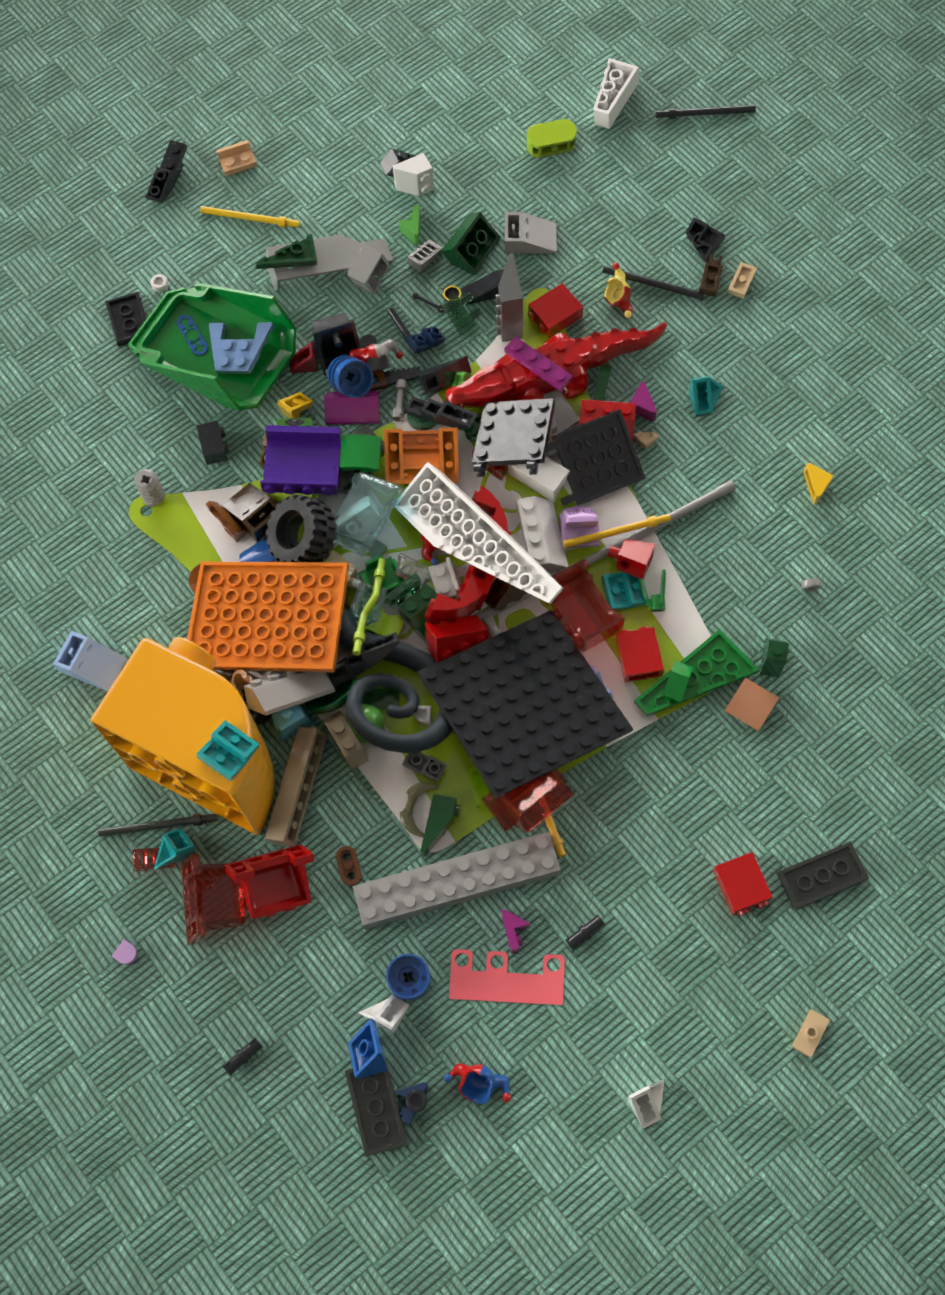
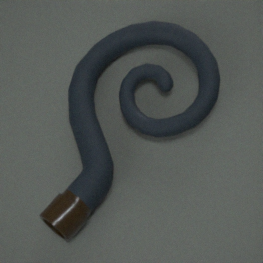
M345 594L339 644L353 653L355 643L353 638L358 625ZM364 632L366 637L363 644L382 638V636ZM401 641L382 659L401 664L416 672L437 663L430 654ZM382 673L366 675L356 681L347 694L346 712L349 722L356 733L370 744L386 751L400 753L421 752L436 747L452 731L440 709L434 723L426 730L416 734H392L370 723L363 714L361 703L365 693L372 688L388 687L399 691L405 696L407 700L405 706L389 705L386 708V713L389 717L395 719L409 718L418 711L420 698L416 690L404 679Z

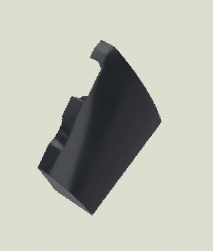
M695 217L685 231L704 262L709 260L710 254L716 252L726 237L725 234L711 228L709 224Z

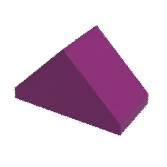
M645 381L641 382L630 403H636V415L649 421H655L656 408Z

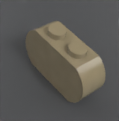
M340 711L323 720L327 732L351 771L369 761L364 749Z

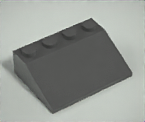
M510 253L498 286V294L495 295L497 304L496 330L497 335H501L502 342L511 341L515 336L523 339V295L514 254Z

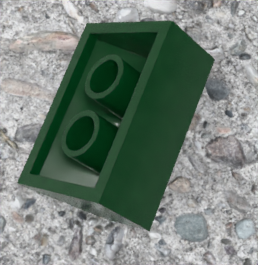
M481 212L468 214L444 246L441 253L452 265L473 275L501 236Z

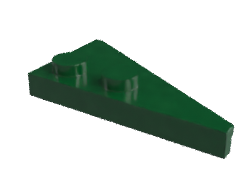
M308 234L307 238L300 242L296 240L291 245L282 247L268 258L266 256L261 258L255 264L256 269L317 265L312 234Z

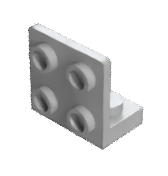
M559 395L553 397L555 409L550 430L553 435L568 430L580 420Z

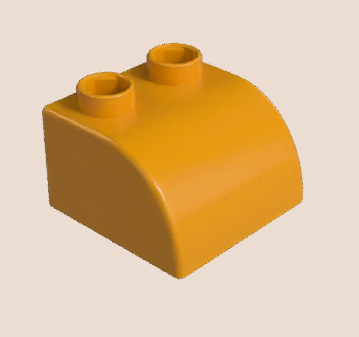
M175 637L167 648L149 638L142 639L91 717V723L130 769L217 813V815L256 835H260L267 822L273 803L275 791L274 766L269 750L239 692L224 677L212 671L216 665V659L194 642L182 637ZM225 720L259 743V747L251 759L231 782L197 758V752L211 739V734Z

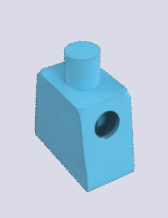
M301 704L283 709L271 716L272 726L282 742L295 735L298 727L306 728L314 723Z

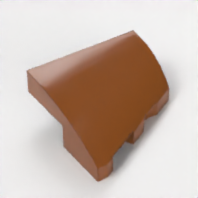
M214 501L206 503L208 510L222 524L224 530L236 543L247 534L221 504Z

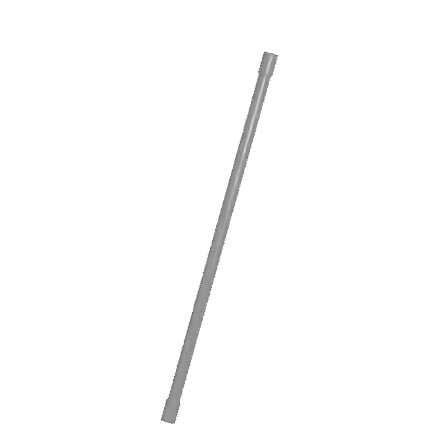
M729 480L711 492L669 513L671 521L658 524L657 527L653 528L645 527L638 529L551 576L557 582H560L607 557L610 546L621 548L626 539L637 541L709 502L736 490L735 484ZM527 593L523 595L522 599L507 604V607L502 610L494 611L492 608H486L475 615L483 621L487 617H494L533 595Z

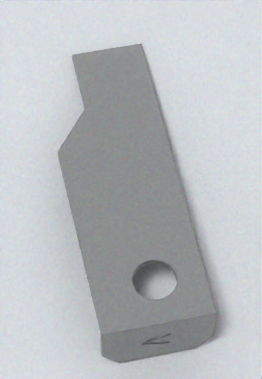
M343 235L313 239L317 265L297 266L293 269L285 267L267 268L274 290L279 291L280 281L348 270L350 265L354 264L359 249H362L364 244L383 253L388 262H393V258L385 239L360 243ZM292 243L266 247V257L274 255L275 251Z

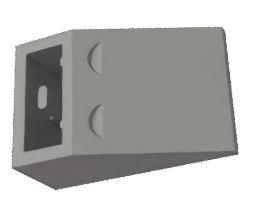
M505 212V254L557 253L556 223L523 212Z

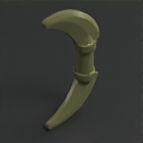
M416 783L406 791L408 800L405 808L400 812V819L406 830L413 835L424 837V833L418 829L412 814L415 801L425 791L438 789L439 785L435 783Z

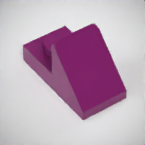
M501 910L511 954L519 952V946H522L520 934L515 932L530 928V924L507 910Z

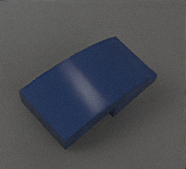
M435 326L423 328L420 334L409 335L405 341L414 353H419L441 344L446 338Z

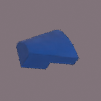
M268 536L240 553V562H277L269 551L270 547L266 542Z

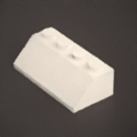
M537 496L517 499V514L526 552L547 572L558 571L568 567L565 551L562 549V538L553 501Z

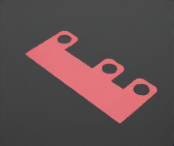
M455 949L452 952L449 999L563 1005L565 959L562 955L546 954L543 958L542 975L507 973L508 955L506 952L499 951L488 952L486 971H472V951ZM464 953L468 956L469 961L466 966L461 967L456 964L455 958L458 954ZM499 955L503 958L504 964L501 968L492 967L490 961L493 956ZM551 958L558 959L560 961L559 970L550 971L547 967V962Z

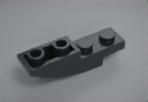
M170 140L161 166L155 170L145 196L146 199L162 203L170 194L184 166L182 161L187 150L186 144Z

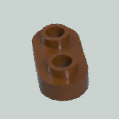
M343 846L337 851L336 859L343 883L352 887L360 883L362 874L355 850L350 846ZM348 854L351 857L349 860L346 861L343 858L345 855ZM355 874V878L352 880L348 879V876Z

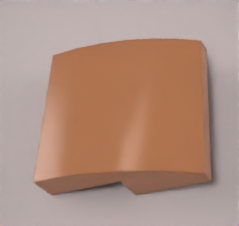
M745 678L725 711L759 731L779 700V697Z

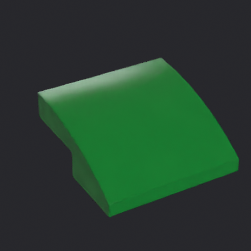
M362 434L342 435L340 469L342 471L360 469L362 473L380 471L381 437Z

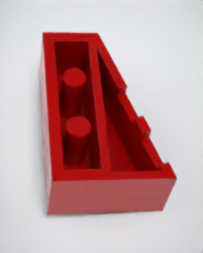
M477 615L456 618V621L453 622L443 620L440 624L436 625L425 623L427 650L437 663L488 639V629Z

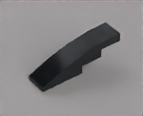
M414 396L411 397L404 408V413L438 425L470 430L478 417V414L448 401L442 404L430 398L424 401Z
M397 632L362 645L360 655L345 658V666L335 669V672H330V682L333 687L353 679L385 658L399 644Z

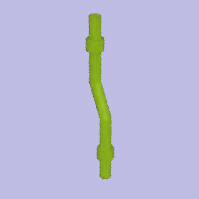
M383 558L378 559L377 569L374 571L373 576L375 580L373 592L360 613L357 631L354 633L353 654L356 656L361 653L362 644L365 642L366 637L364 632L367 617L379 599L382 581L385 579L384 568L386 560Z

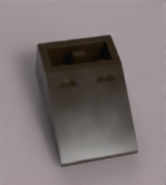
M248 483L222 504L225 510L256 542H259L266 536V530H268L267 522L271 518L272 510H275L277 505L268 495L251 483Z
M496 577L484 603L494 611H499L506 608L507 604L522 599L523 595L527 594V592Z

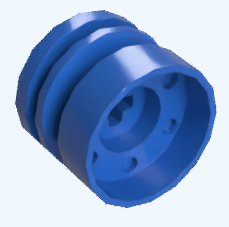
M338 356L328 367L327 378L331 387L347 397H362L372 387L373 372L370 366L353 356Z
M403 954L397 956L389 964L386 971V981L389 989L396 997L403 1000H415L427 992L430 986L431 974L427 963L421 957L414 954ZM413 973L414 981L405 983L404 975Z

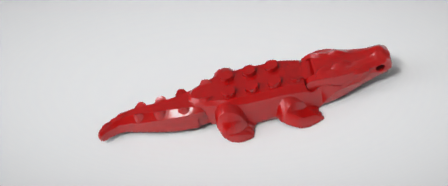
M662 322L654 329L638 331L635 327L629 331H619L617 328H613L610 332H593L591 336L570 339L566 334L560 333L552 336L542 346L535 348V350L573 375L570 383L561 391L567 399H573L581 396L588 387L586 372L589 368L599 367L617 356L651 346L665 333L667 323ZM505 354L493 365L481 369L465 382L447 389L446 401L462 408L484 407V403L544 399V394L558 389Z

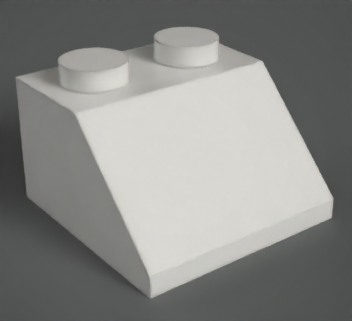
M424 153L393 165L396 190L416 196H421L434 190L433 169Z

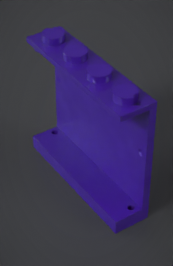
M266 425L267 445L263 480H260L262 492L268 494L337 495L342 438L340 427Z

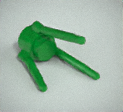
M663 569L660 594L652 595L651 599L648 597L643 580L639 579L646 607H650L651 612L666 610L664 598L666 570Z

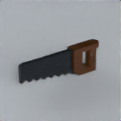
M420 366L417 368L408 367L402 370H392L391 372L389 370L386 372L380 370L372 371L373 378L378 379L379 384L374 385L373 382L369 391L388 388L387 386L396 384V381L399 379L406 381L417 379L416 372L421 371Z

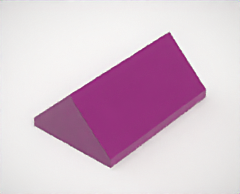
M368 391L367 394L359 398L347 397L340 392H327L324 396L326 425L379 424L380 391Z

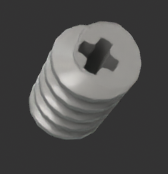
M147 469L139 471L134 478V483L144 503L149 506L160 504L164 499L165 492L156 473Z

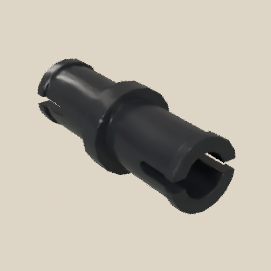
M596 915L587 924L581 925L579 930L565 941L574 951L585 940H590L595 932L605 926V923L599 915Z
M254 1037L241 1050L238 1049L236 1051L237 1054L222 1065V1067L232 1076L244 1063H249V1059L262 1049L263 1046Z

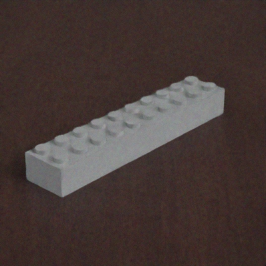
M545 832L353 886L362 925L367 930L560 875L561 869L550 833Z

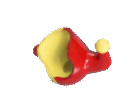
M615 262L612 265L615 270V277L608 280L605 299L609 305L619 307L626 318H630L633 313L630 303L631 289L629 284L625 282V273L620 268L619 263Z

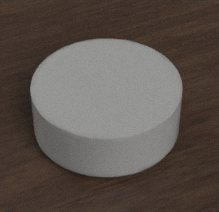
M815 578L802 581V590L814 591L821 587L820 579Z

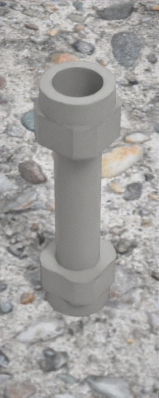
M403 379L397 380L395 387L397 397L392 419L396 422H401L404 418V410L402 408L404 393L407 391V381Z

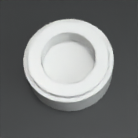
M162 274L153 276L150 281L152 289L156 292H164L169 287L167 277Z

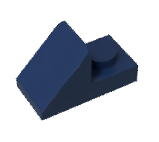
M422 1082L397 1091L396 1094L406 1099L407 1094L412 1090L417 1089L426 1093L429 1085ZM406 1103L400 1113L403 1116L401 1121L411 1126L417 1112L409 1110Z

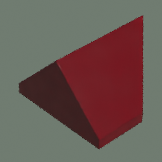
M310 342L295 353L290 361V373L318 371L315 342Z

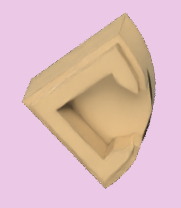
M640 431L635 433L633 438L646 450L659 439V435L654 432Z

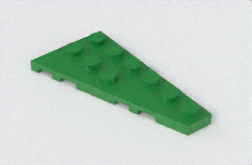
M719 629L680 662L693 667L681 703L759 673L760 669ZM671 670L634 700V704L647 717L681 704L680 702L663 697Z

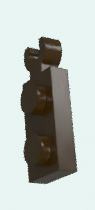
M710 254L709 260L704 267L698 293L716 297L723 268L721 266L722 256L718 260H714L713 254Z

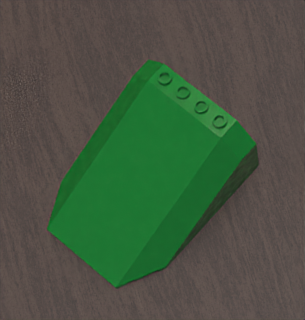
M197 283L194 284L193 288L186 289L182 287L177 290L167 291L128 345L144 366L225 407L245 410L259 407L295 355L296 327L274 296ZM188 315L192 318L207 344L208 349L205 354L195 355L192 352L186 339L189 341L196 340L199 337V332L195 329L188 330L194 328V326L191 325L189 327L187 322L190 320L182 318L180 325H185L186 329H183L184 332L188 330L185 334V339L177 325V319L180 316ZM258 322H272L275 325L273 332L271 331L267 337L269 339L266 345H263L259 352L261 355L251 374H218L215 371L209 323H224L227 326L224 339H255ZM200 338L195 342H190L191 345L196 344L197 348L195 351H203L205 346L199 345L198 341H201Z

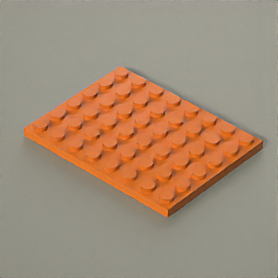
M201 561L187 640L199 645L216 659V665L213 670L335 672L349 565L348 563Z

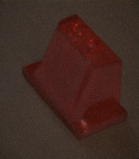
M556 769L497 799L489 792L481 800L504 831H507L514 825L528 833L574 794L565 784L566 781L561 773Z
M196 854L191 855L181 865L187 945L198 943L206 936V931L245 924L244 911L246 910V900L243 899L241 882L235 883L225 872L224 865L229 863L200 864V856Z

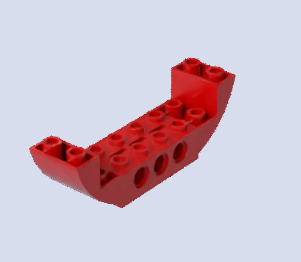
M481 485L479 492H474L472 501L511 535L512 532L508 531L505 512L499 501L489 490ZM470 564L457 599L455 600L438 593L436 599H431L424 616V618H427L426 623L436 625L440 624L443 620L453 622L456 621V618L467 617L476 610L480 611L495 576Z

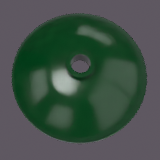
M357 677L334 686L335 692L306 701V708L309 712L315 714L329 713L342 708L346 704L348 692L354 683L358 681Z

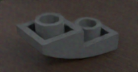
M422 752L408 753L402 763V766L434 782L439 781L447 767L443 762Z

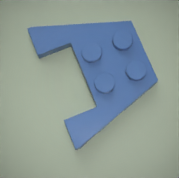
M258 322L255 339H224L227 326L224 323H209L214 367L218 374H251L261 355L259 352L263 345H266L269 339L267 337L269 333L273 332L275 328L272 322Z

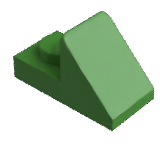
M413 206V213H409V220L398 221L400 232L415 245H419L420 206Z

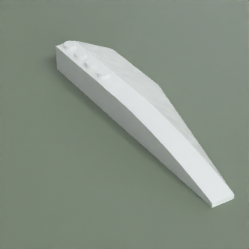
M427 462L393 506L433 546L549 604L562 591L563 587L444 473Z

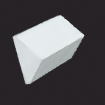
M545 456L544 463H539L537 475H530V469L526 468V464L508 465L509 475L553 502L556 501L570 472L547 456Z

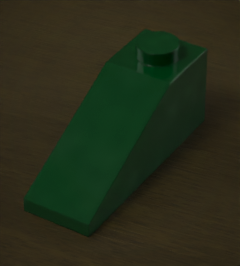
M433 794L420 850L421 856L426 857L453 824L454 817H458L460 805H457V798Z

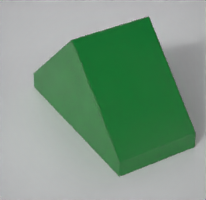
M677 661L674 662L663 697L682 702L693 670L692 666Z

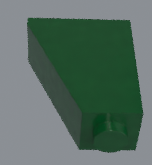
M765 637L760 674L773 677L780 676L787 661L788 642Z

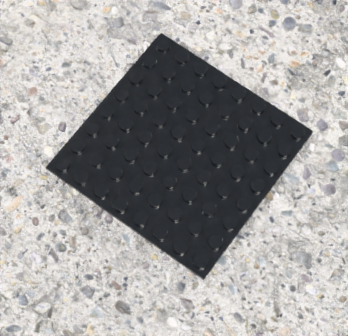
M552 610L418 672L425 687L495 799L633 731L626 717Z

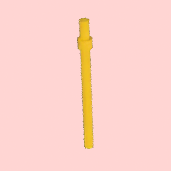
M204 206L200 208V212L204 214L277 224L279 227L285 228L287 226L300 227V221L287 219V217L283 216L277 218Z
M670 514L658 517L654 515L647 517L646 520L565 540L562 542L563 547L568 548L645 527H657L658 524L671 521Z

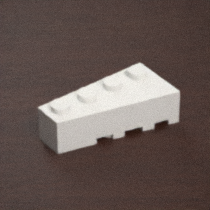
M609 58L607 69L604 72V79L601 82L600 92L593 109L595 125L608 129L611 128L639 83V67Z

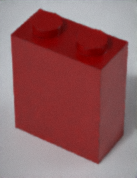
M561 283L529 303L527 314L529 319L538 325L542 334L545 333L550 338L582 318L583 306L566 286Z
M644 626L633 631L625 629L616 634L615 641L624 683L663 676L664 667L655 627L649 628Z
M753 852L714 867L713 873L732 916L735 914L743 916L749 913L753 907L757 906L758 909L769 905L768 902L773 896Z

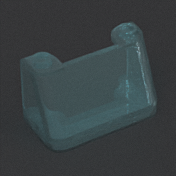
M360 471L359 474L355 473L350 481L352 488L335 516L336 520H334V523L337 524L335 534H337V537L334 541L363 557L376 541L404 488Z

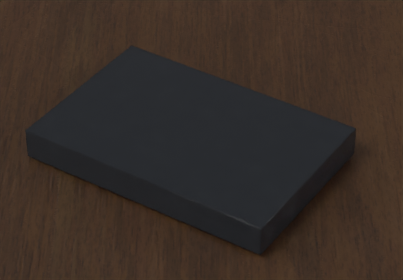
M139 292L105 301L118 346L128 344L147 319Z

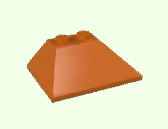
M457 427L428 431L384 429L386 485L410 484L427 462L438 468L453 483H459Z

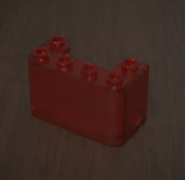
M585 559L552 575L563 589L551 604L545 602L547 605H551L554 614L562 622L563 627L582 653L622 631L625 621L620 612L616 613L614 608L611 609L593 581V575H590L586 570L589 568V565Z

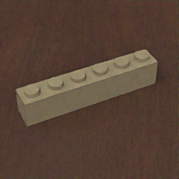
M298 727L265 836L266 840L275 845L296 846L328 736L317 728Z

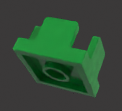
M382 555L365 562L366 569L358 572V576L370 597L375 581L373 579L374 571L377 569L378 559L383 558ZM391 556L385 559V579L382 581L380 596L375 606L409 589L404 580L402 570L395 558L392 559Z

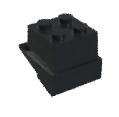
M346 312L312 322L314 329L312 333L324 376H326L324 370L328 369L330 363L335 358L341 355H349L351 350L361 348L354 319L349 320Z

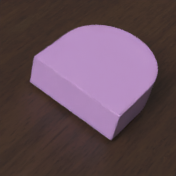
M123 940L112 957L124 965H129L136 960L138 952L132 944Z

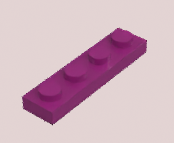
M516 336L504 348V352L559 391H562L573 378V375Z

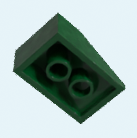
M428 583L398 605L399 615L425 643V623L427 618H424L431 599H436L437 593Z

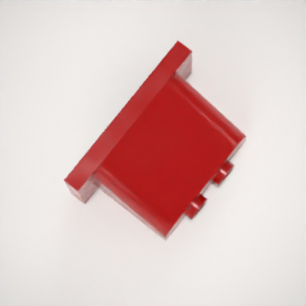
M302 844L224 865L227 875L235 883L241 882L252 919L263 916L272 917L277 912L293 911L298 906L312 903L305 864L314 862V855Z

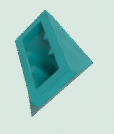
M710 376L691 380L689 396L695 415L713 412L723 385Z
M182 828L162 834L163 839L153 870L192 857L195 846Z

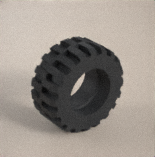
M291 495L284 498L282 502L275 506L276 509L272 510L271 518L267 522L268 530H266V536H268L266 542L270 547L271 555L277 562H324L323 559H327L330 555V550H333V543L337 537V534H335L337 524L334 523L336 519L334 514L331 513V508L321 500L303 495ZM304 521V535L301 542L298 543L299 528Z

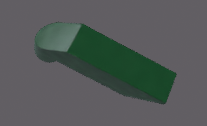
M603 364L600 367L593 400L604 401L611 374V366L609 364Z

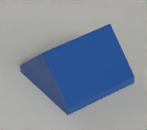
M371 1018L348 1042L354 1076L357 1079L388 1071L380 1034L375 1020Z

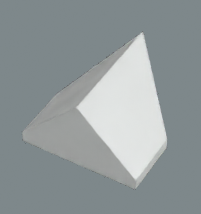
M391 995L388 999L359 1012V1014L369 1020L373 1018L376 1024L394 1034L409 1008V1004Z
M664 1079L629 1095L627 1098L643 1129L662 1119L660 1113Z

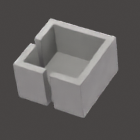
M364 244L362 249H359L357 252V258L354 264L350 265L347 275L356 287L374 295L381 281L371 275L374 274L383 279L390 264L383 253Z

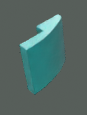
M625 572L602 575L601 580L610 612L646 605L639 583L640 578Z
M225 720L211 734V739L197 752V758L231 782L258 749L259 743Z

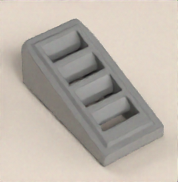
M429 239L407 257L408 265L422 273L441 253L443 248Z

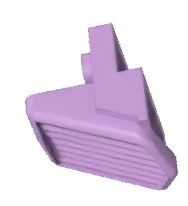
M574 506L564 509L562 514H559L562 542L599 532L598 515L592 508ZM600 539L568 548L600 547Z

